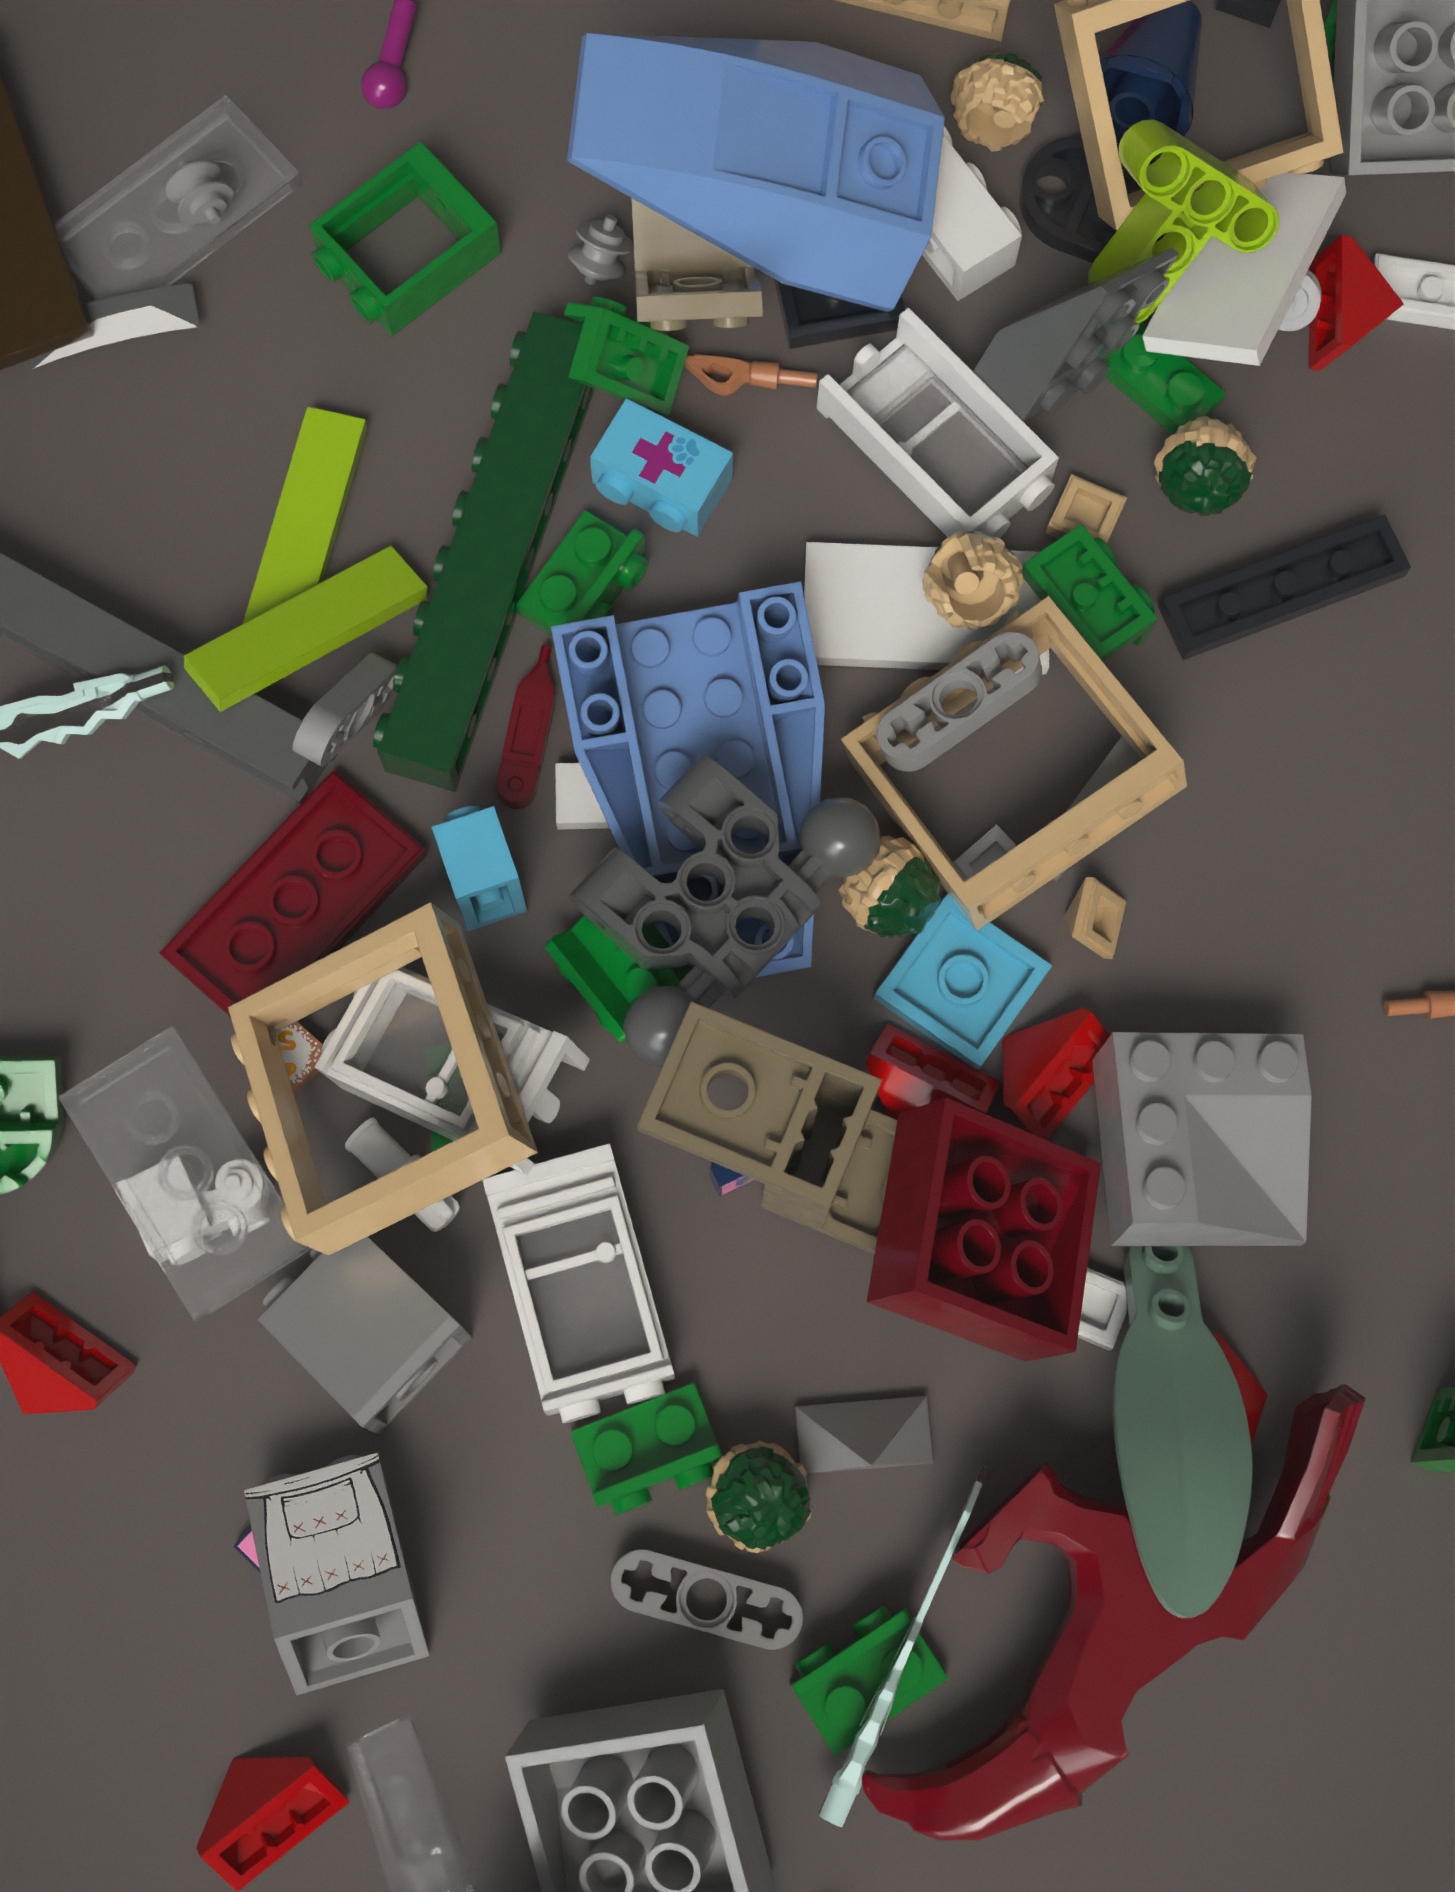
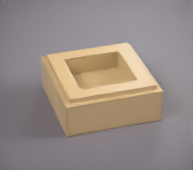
M1071 474L1045 534L1060 539L1082 524L1093 538L1099 537L1108 543L1127 497Z

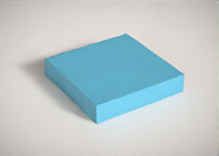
M947 894L935 910L934 916L926 923L922 933L916 936L875 993L874 1000L969 1066L980 1070L1048 974L1052 965L990 922L976 931L950 895Z

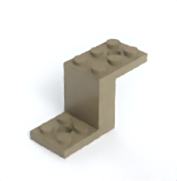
M631 198L637 322H650V328L653 330L672 331L686 328L687 320L712 319V325L715 327L736 328L748 325L749 317H763L762 289L756 268Z
M691 1001L637 1125V1130L764 1183L761 1208L875 1254L897 1126L896 1119L871 1110L882 1079ZM733 1075L745 1083L748 1096L740 1107L733 1110H723L716 1107L710 1101L707 1091L711 1082L717 1077Z

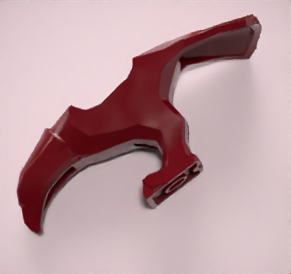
M1341 1384L1339 1387L1329 1389L1327 1392L1313 1394L1295 1407L1284 1465L1260 1527L1256 1534L1242 1541L1234 1569L1215 1603L1205 1613L1194 1618L1184 1619L1176 1617L1168 1612L1157 1599L1138 1555L1126 1505L1089 1498L1060 1484L1051 1466L1046 1461L1042 1462L955 1548L951 1558L962 1568L980 1571L989 1575L1002 1567L1014 1545L1021 1539L1052 1544L1068 1559L1071 1585L1069 1607L1036 1669L1021 1705L1016 1707L1006 1722L988 1738L944 1765L921 1772L878 1774L868 1769L863 1772L862 1785L864 1793L878 1812L906 1822L914 1832L938 1841H973L985 1839L1056 1812L1081 1807L1083 1802L1082 1793L1129 1755L1121 1720L1136 1692L1179 1661L1196 1645L1220 1637L1244 1641L1304 1568L1331 1499L1329 1492L1348 1453L1366 1398L1348 1385Z

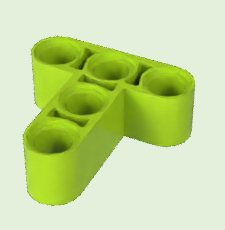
M1153 119L1142 120L1132 125L1124 133L1119 143L1118 155L1122 165L1145 194L1093 262L1088 274V283L1095 282L1163 251L1174 248L1179 255L1165 274L1169 284L1155 302L1140 311L1135 319L1137 323L1145 321L1155 311L1212 236L1236 251L1243 253L1256 252L1270 243L1277 233L1279 226L1278 212L1247 177L1162 122ZM1162 153L1161 156L1154 163L1149 165L1150 161L1156 155ZM1205 182V183L1203 184V186H1201L1197 191L1194 192V190H1195L1201 183ZM1166 233V235L1161 240L1156 242V240L1161 235Z

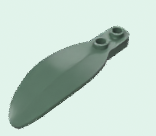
M1130 1246L1124 1262L1130 1327L1118 1355L1113 1388V1424L1119 1473L1138 1555L1157 1599L1168 1612L1176 1617L1184 1619L1194 1618L1205 1613L1215 1603L1230 1578L1241 1548L1252 1488V1449L1247 1415L1231 1366L1219 1343L1203 1322L1194 1257L1189 1247ZM1161 1309L1169 1310L1177 1317L1168 1316Z

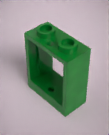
M421 141L309 224L316 248L311 253V256L318 269L332 283L339 279L350 290L349 299L361 317L369 324L377 320L391 336H394L501 254L497 222ZM419 197L459 241L386 296L346 251Z

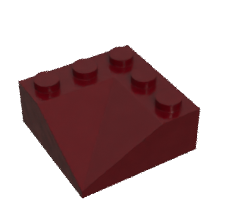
M946 1097L899 1113L866 1302L1025 1362L1076 1352L1101 1163Z

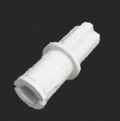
M373 1117L361 1124L351 1134L345 1143V1148L352 1152L378 1179L421 1158L419 1154L410 1156ZM449 1196L414 1214L431 1231L437 1232L445 1228L456 1217L460 1206L452 1196Z

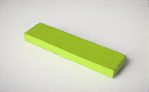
M312 407L306 408L243 624L324 581L368 431L366 419Z
M389 546L183 656L184 669L216 708L222 712L418 605L422 600L427 599L428 587L392 546Z

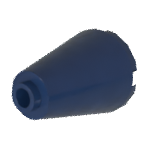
M1190 0L1134 19L1099 57L1118 147L1124 133L1132 125L1142 120L1153 119L1162 122L1183 137H1185L1191 126L1194 112L1202 17L1198 8Z

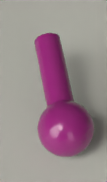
M394 0L379 60L377 63L369 66L363 73L361 79L363 97L375 108H393L400 104L406 96L407 81L401 71V66L417 4L412 0Z

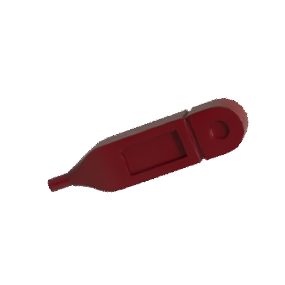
M549 645L541 646L538 662L530 673L520 681L514 697L501 757L502 762H500L496 780V788L501 802L506 807L512 809H522L529 806L534 801L538 789L539 772L542 770L556 702L554 683L549 667L552 647Z

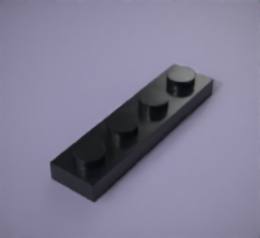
M1382 515L1163 597L1158 608L1182 660H1186L1403 578L1411 566L1386 515Z

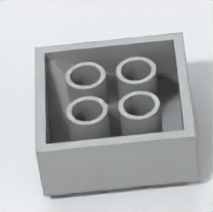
M1337 0L1334 94L1344 153L1331 157L1330 174L1371 175L1455 172V0Z
M1113 1032L1092 1060L1111 1246H1302L1305 1244L1307 1237L1312 1095L1303 1034Z
M723 1689L533 1719L527 1723L505 1755L542 1892H773L775 1881Z

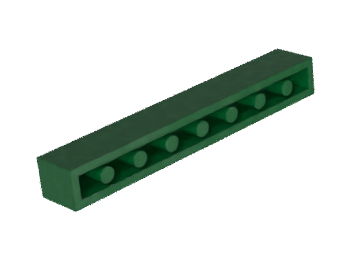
M534 311L527 331L519 330L515 335L509 358L510 366L514 367L508 385L502 383L498 385L491 405L490 415L491 419H494L495 422L489 438L481 436L474 450L471 466L472 472L476 473L470 492L462 490L455 503L452 525L457 528L450 546L442 545L435 560L433 580L438 581L431 602L422 600L415 616L413 635L418 637L411 657L402 656L395 672L393 691L398 692L391 714L383 712L375 728L373 747L378 749L377 753L385 772L456 792L517 616L516 604L525 593L595 391L594 388L568 378L583 327L582 324Z

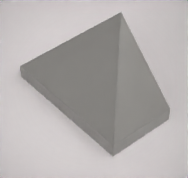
M927 1396L795 1406L799 1463L803 1465L807 1474L933 1463Z

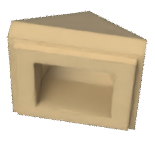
M1086 877L1063 917L1071 936L1102 958L1113 959L1126 900L1096 878Z

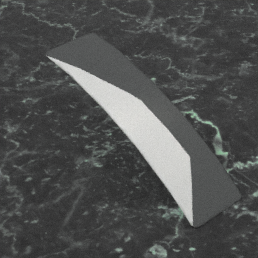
M190 283L162 286L84 303L83 307L93 336L29 359V365L34 369L57 359L95 347L136 337L199 327L200 321L193 286Z

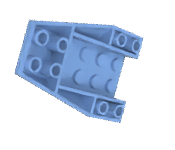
M586 33L581 39L567 161L782 284L889 312L894 310L931 238L945 116L921 75L818 42Z
M801 581L739 592L736 603L615 624L614 615L551 626L574 752L618 848L661 883L667 884L676 880L678 870L683 862L693 854L701 852V850L669 821L658 807L657 802L701 755H706L724 767L777 813L779 834L778 858L788 866L802 851L799 834L803 819L810 809L820 803L825 702ZM753 829L738 830L731 837L734 846L743 853H758L766 847L762 835ZM709 875L695 876L687 884L692 896L702 901L715 900L723 892L718 880ZM814 914L755 978L811 967ZM746 918L736 925L737 934L748 944H763L771 938L770 928L758 918ZM662 921L653 922L670 946L677 943L679 934L673 925Z

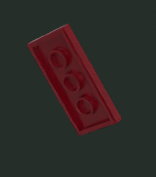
M333 770L165 945L159 954L231 1018L228 1007L338 951L428 855L427 851Z

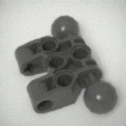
M701 755L657 802L658 807L669 821L701 850V852L693 854L683 862L678 870L676 880L667 884L661 883L620 849L613 848L569 894L571 901L582 914L642 969L680 968L686 965L691 969L676 986L660 985L648 988L631 1002L625 1012L623 1030L627 1045L637 1058L650 1066L663 1067L691 1001L706 1008H710L721 995L726 999L734 1001L821 907V901L815 893L830 877L845 878L858 875L872 865L880 850L881 833L876 818L866 805L851 798L837 797L821 801L810 809L800 827L799 842L802 851L787 866L778 858L779 834L777 813L719 763L706 755ZM753 829L762 835L766 847L758 853H743L734 846L731 837L738 830ZM709 875L718 880L723 892L715 900L702 901L692 896L687 884L695 876ZM746 918H758L770 928L771 938L763 944H748L737 934L736 925ZM653 922H667L678 931L679 939L677 943L669 948H654L644 939L643 931Z

